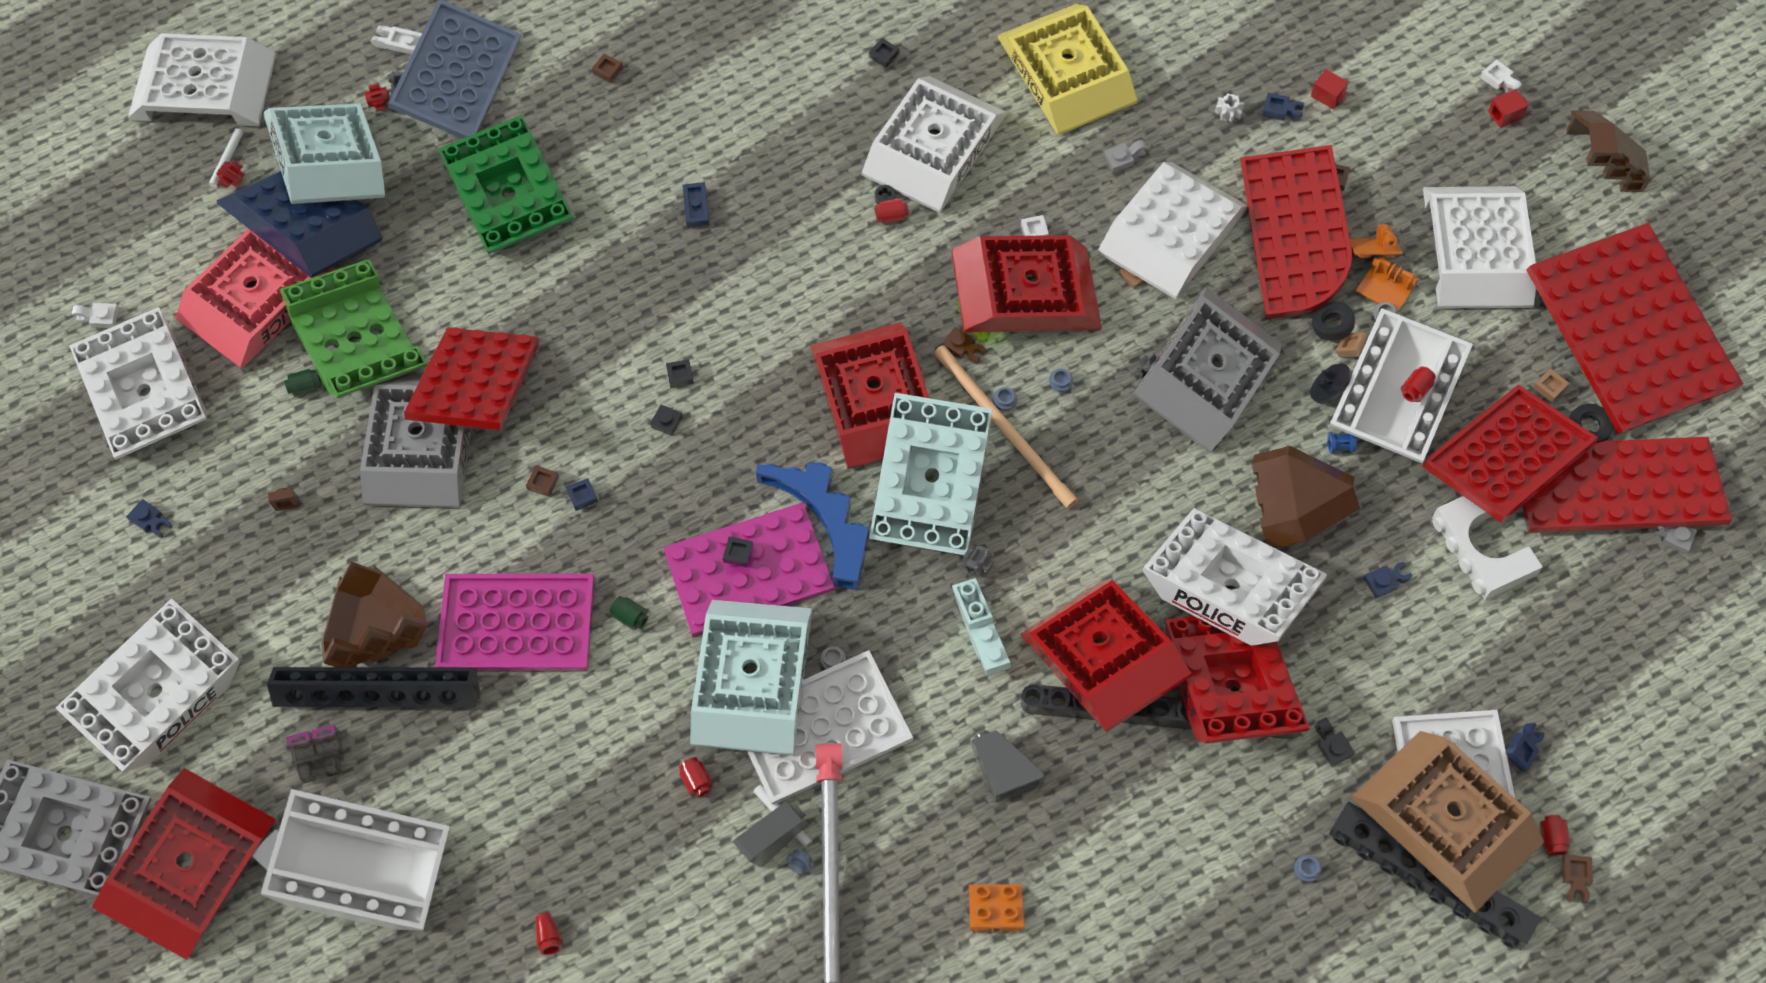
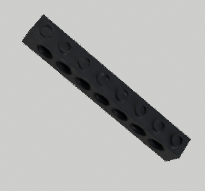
M273 667L267 682L272 707L466 708L476 707L480 692L476 667Z
M1349 801L1329 832V835L1333 836V840L1337 844L1344 847L1348 845L1357 851L1356 854L1366 861L1372 860L1379 864L1380 869L1385 873L1402 878L1404 883L1411 889H1420L1427 893L1428 898L1439 905L1445 904L1450 907L1457 917L1464 920L1468 918L1477 924V928L1480 931L1489 935L1494 934L1501 938V942L1508 948L1514 950L1523 949L1528 944L1542 918L1499 891H1496L1484 903L1486 912L1477 910L1474 913L1462 900L1454 896L1451 890L1439 879L1436 883L1431 882L1426 876V872L1430 871L1366 811ZM1360 829L1364 831L1366 839L1358 838L1354 830ZM1378 844H1386L1390 849V853H1383L1379 849ZM1402 858H1409L1413 862L1414 868L1406 867L1402 862ZM1500 916L1509 919L1510 927H1506L1500 922Z

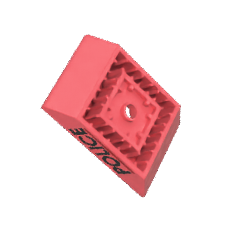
M247 229L184 290L175 319L239 368L243 369L291 321L280 289L311 278L250 229ZM333 266V267H331V268L325 270L324 272H322V273H320V274H318V275H316V276H314V277H317V276H320V275H323V274H326V273H329V272H332V271H335V270H338V269ZM257 281L254 287L246 288L249 282Z

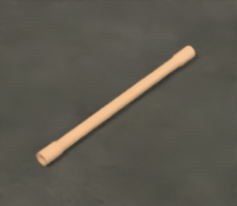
M945 345L938 347L934 352L935 357L952 373L980 407L992 409L991 420L1053 490L1054 495L1067 509L1073 507L1078 502L1076 496L1058 479L960 366L957 359Z

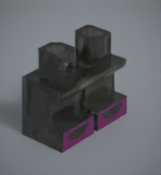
M335 724L311 730L312 734L307 731L286 737L292 756L291 764L297 770L303 783L315 781L317 779L315 769L319 767L324 768L326 776H335L341 773V762L345 760L341 732Z

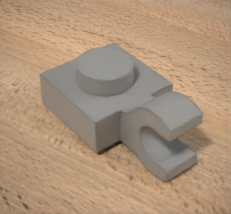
M1143 140L1136 141L1129 148L1123 143L1105 150L1104 156L1114 173L1133 166L1135 158L1146 155L1144 151L1146 145Z
M1658 526V528H1648V531L1664 537L1663 544L1684 553L1689 552L1697 531L1691 527Z

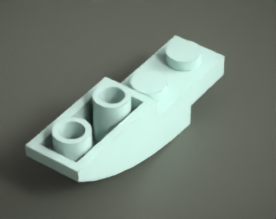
M976 578L952 585L965 627L986 675L1011 668L1010 660L994 626L992 614Z

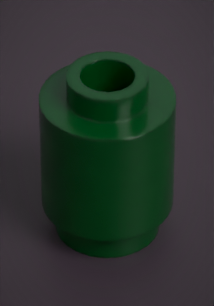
M309 368L288 374V380H284L288 394L293 393L294 397L315 392L317 388L322 387L316 369L310 370Z
M617 597L610 607V613L613 614V618L632 630L643 628L648 621L647 609L628 597Z

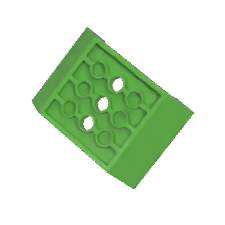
M370 259L280 289L292 325L328 393L333 397L340 398L427 366V362L419 347L412 346L380 288L379 275ZM374 329H380L383 331V333L375 335L372 334L371 331ZM351 337H359L361 339L356 343L349 341ZM332 344L338 346V349L333 351L326 348Z

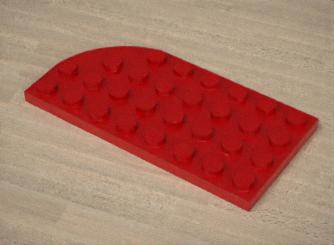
M1332 145L1240 157L1266 319L1312 312L1329 302L1341 290L1348 278L1352 263V249Z
M1709 437L1596 442L1592 448L1522 506L1528 533L1658 528V526L1729 525L1732 521Z

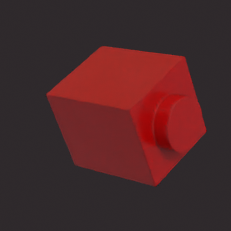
M1325 69L1314 83L1310 97L1334 109L1338 103L1343 104L1349 93L1346 91L1349 82Z
M1517 89L1493 98L1488 112L1501 128L1522 119L1529 105L1525 97L1521 96Z

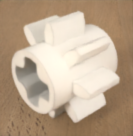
M1227 93L1224 98H1218L1215 113H1220V120L1230 121L1231 123L1235 118H1241L1244 103H1239V96Z

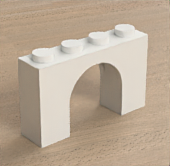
M1462 496L1438 507L1432 517V522L1435 529L1445 537L1449 551L1454 552L1459 559L1461 570L1470 576L1476 593L1481 594L1484 600H1487L1536 577L1543 566L1529 546L1503 558L1484 556L1473 547L1469 539V528L1492 516Z

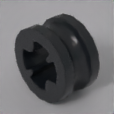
M881 185L875 190V202L877 205L881 201L895 199V190L890 185ZM884 193L888 194L887 199H882Z

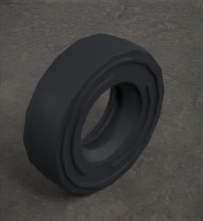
M1329 302L1316 309L1313 313L1312 327L1315 334L1321 339L1327 341L1344 339L1354 329L1355 315L1353 310L1345 303ZM1331 316H1339L1343 319L1341 324L1334 327H1329L1324 322Z
M1587 403L1578 406L1572 411L1569 418L1582 426V419L1587 417L1593 418L1599 423V430L1591 432L1598 437L1597 442L1606 441L1613 431V424L1603 407Z

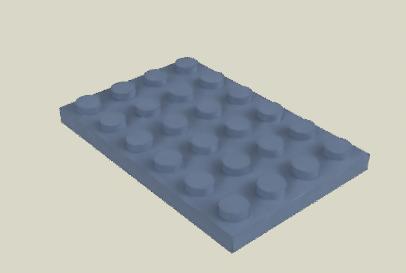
M438 0L392 94L388 107L461 139L477 133L520 41L521 34L444 0Z

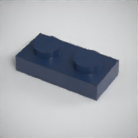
M705 182L683 184L687 228L710 225Z

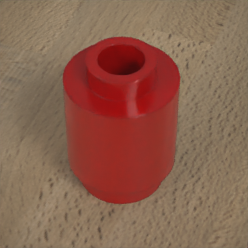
M901 198L881 201L878 205H874L877 223L889 224L905 221V216L909 215L907 202H902Z
M1424 366L1415 369L1401 386L1403 397L1409 402H1421L1435 384V373Z
M692 757L679 765V775L690 796L701 798L711 792L710 788L714 783L702 761H699L697 757Z
M1560 815L1545 816L1544 821L1539 823L1541 836L1544 841L1542 844L1543 849H1546V853L1549 856L1568 854V847L1571 844L1567 820L1561 819Z

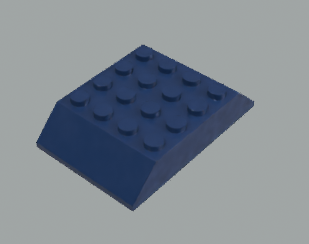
M281 169L217 200V204L310 278L382 240V236L368 208L357 199L291 204Z

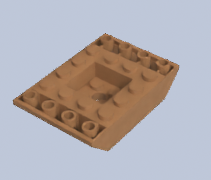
M1419 731L1351 797L1474 913L1544 843L1530 811L1448 738ZM1447 806H1456L1460 811V816H1452L1448 812Z

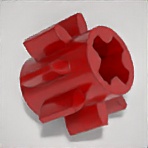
M379 83L369 85V91L364 92L368 107H375L376 112L386 110V104L390 101L387 87L381 88Z
M235 160L230 163L224 161L216 172V175L220 177L218 183L225 188L231 185L236 188L245 176V173L241 171L243 165Z

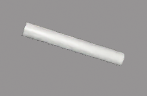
M235 129L209 181L211 187H218L220 177L216 175V172L224 161L230 162L244 134L242 130Z
M762 785L754 789L753 792L771 812L780 806L778 803L771 804ZM803 830L795 836L804 848H807L813 842Z

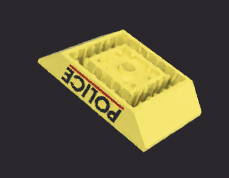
M1074 4L998 35L999 41L1057 135L1137 103L1128 68L1086 5ZM1069 54L1072 55L1073 58L1065 59L1063 58V55Z

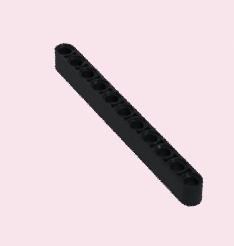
M1032 684L1026 686L1022 691L1021 707L1026 713L1095 720L1085 708H1081L1077 704L1079 701L1066 687ZM1028 696H1036L1039 701L1037 703H1029L1026 698ZM1160 697L1141 709L1142 712L1135 713L1122 722L1192 730L1189 719L1181 714L1185 710L1182 698ZM1060 698L1065 703L1057 706L1052 703V700ZM1163 708L1168 714L1160 716L1155 712V709ZM1300 732L1266 737L1294 739Z

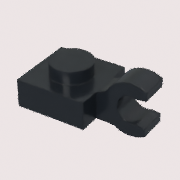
M1327 718L1317 722V725L1314 727L1323 739L1318 744V747L1331 767L1355 755V751L1342 731L1334 734L1333 727Z

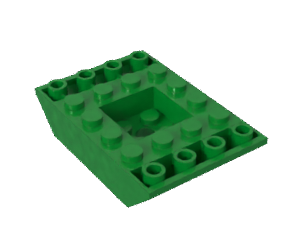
M522 115L438 148L452 182L488 254L574 219ZM508 191L515 192L511 198L503 197Z

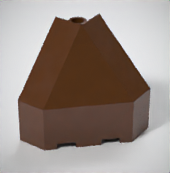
M1571 110L1572 119L1566 134L1590 135L1592 148L1586 157L1587 166H1605L1603 170L1604 179L1621 180L1619 184L1620 192H1644L1650 182L1646 150L1614 123L1597 112Z
M1292 446L1254 455L1252 469L1258 479V486H1255L1257 502L1262 510L1263 517L1260 518L1267 545L1277 548L1306 541L1360 509L1353 487L1354 476Z
M351 561L343 577H339L322 638L323 663L333 667H357V664L369 660L374 662L392 655L391 652L402 648L407 650L417 646L427 628L424 606L375 565L369 568Z

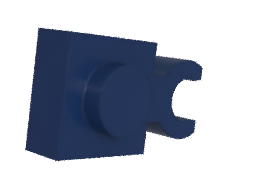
M1267 93L1262 116L1285 120V116L1288 115L1294 120H1301L1302 112L1296 110L1303 111L1305 103L1301 101L1290 103V97Z
M144 499L126 516L130 522L147 533L151 529L159 538L164 537L159 531L161 526L165 525L170 529L173 527L166 518H161L163 514L160 510Z
M1405 562L1398 563L1392 571L1386 565L1364 575L1363 578L1375 599L1399 588L1397 582L1406 583L1411 579V573L1402 575L1399 570L1405 567Z
M1526 723L1522 733H1516L1505 752L1519 770H1529L1539 752L1535 745L1543 740L1545 734L1543 732L1534 733L1536 723Z

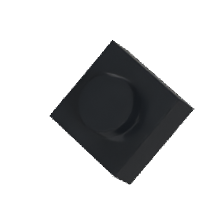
M881 38L869 51V58L887 68L900 54V48Z
M689 359L666 363L671 388L694 384Z
M660 404L650 426L655 430L673 436L683 417L682 412Z
M729 536L722 558L723 563L748 567L754 546L753 541Z

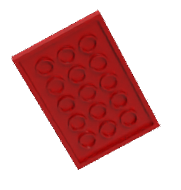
M447 327L404 411L405 420L501 430L539 346V337Z
M1518 384L1427 457L1422 467L1497 521L1503 523L1596 444L1598 437Z

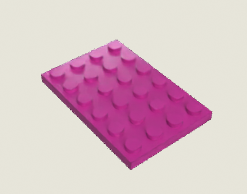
M804 502L663 547L692 637L703 634L706 613L712 600L790 606L835 591ZM729 536L753 541L754 546L748 567L723 563L722 558Z
M445 574L435 667H476V671H588L595 583L594 574Z

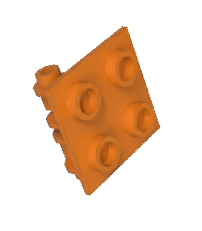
M1381 224L1377 227L1376 238H1350L1351 249L1358 257L1369 258L1372 255L1395 257V254H1403L1398 246L1397 237L1387 224Z
M1376 256L1372 267L1355 292L1377 304L1382 302L1392 303L1397 308V311H1399L1416 286L1419 278L1415 277V273L1411 274L1406 270H1402L1403 267L1401 266L1400 268L1396 267V263L1392 265L1384 257L1379 258Z
M1022 884L969 885L970 930H975V933L988 932L989 928H991V933H994V928H999V933H1002V928L1005 931H1015V933H1018V930H1024Z

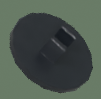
M1339 363L1322 370V373L1318 375L1312 384L1310 397L1319 404L1328 403L1336 399L1349 385L1352 377L1351 369L1346 364Z

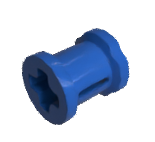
M1329 432L1327 436L1329 453L1335 454V451L1345 450L1356 452V436L1349 433L1334 434Z

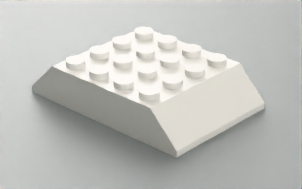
M1163 162L1113 221L1097 253L1176 299L1248 210V206L1175 163Z
M1381 308L1352 373L1350 383L1342 395L1329 426L1423 463L1473 344ZM1421 366L1431 369L1436 376L1433 387L1421 402L1407 401L1401 392L1403 383L1415 369Z
M291 789L260 895L286 906L396 930L423 931L450 826Z

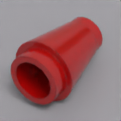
M541 913L535 917L536 948L540 950L542 955H552L562 949L561 944L563 940L551 914Z

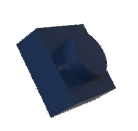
M589 478L566 487L575 511L598 502Z

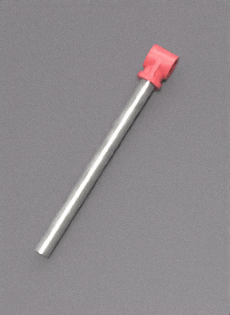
M842 743L816 744V770H819L816 782L822 783L824 983H840L837 783L842 782V775L840 774V769H842Z

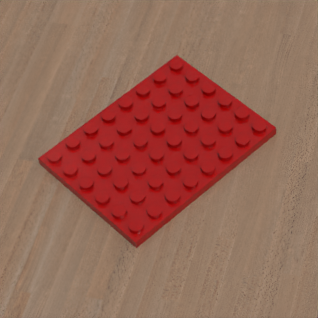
M1649 222L1535 263L1526 269L1618 434L1717 397L1744 384Z

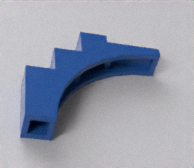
M821 462L807 463L806 471H802L796 467L787 469L770 463L765 465L758 464L756 469L758 483L776 487L793 495L801 502H804L820 519L829 535L834 550V587L858 590L869 541V527L856 522L847 524L851 508L850 497L840 492L829 493L833 477L832 467Z

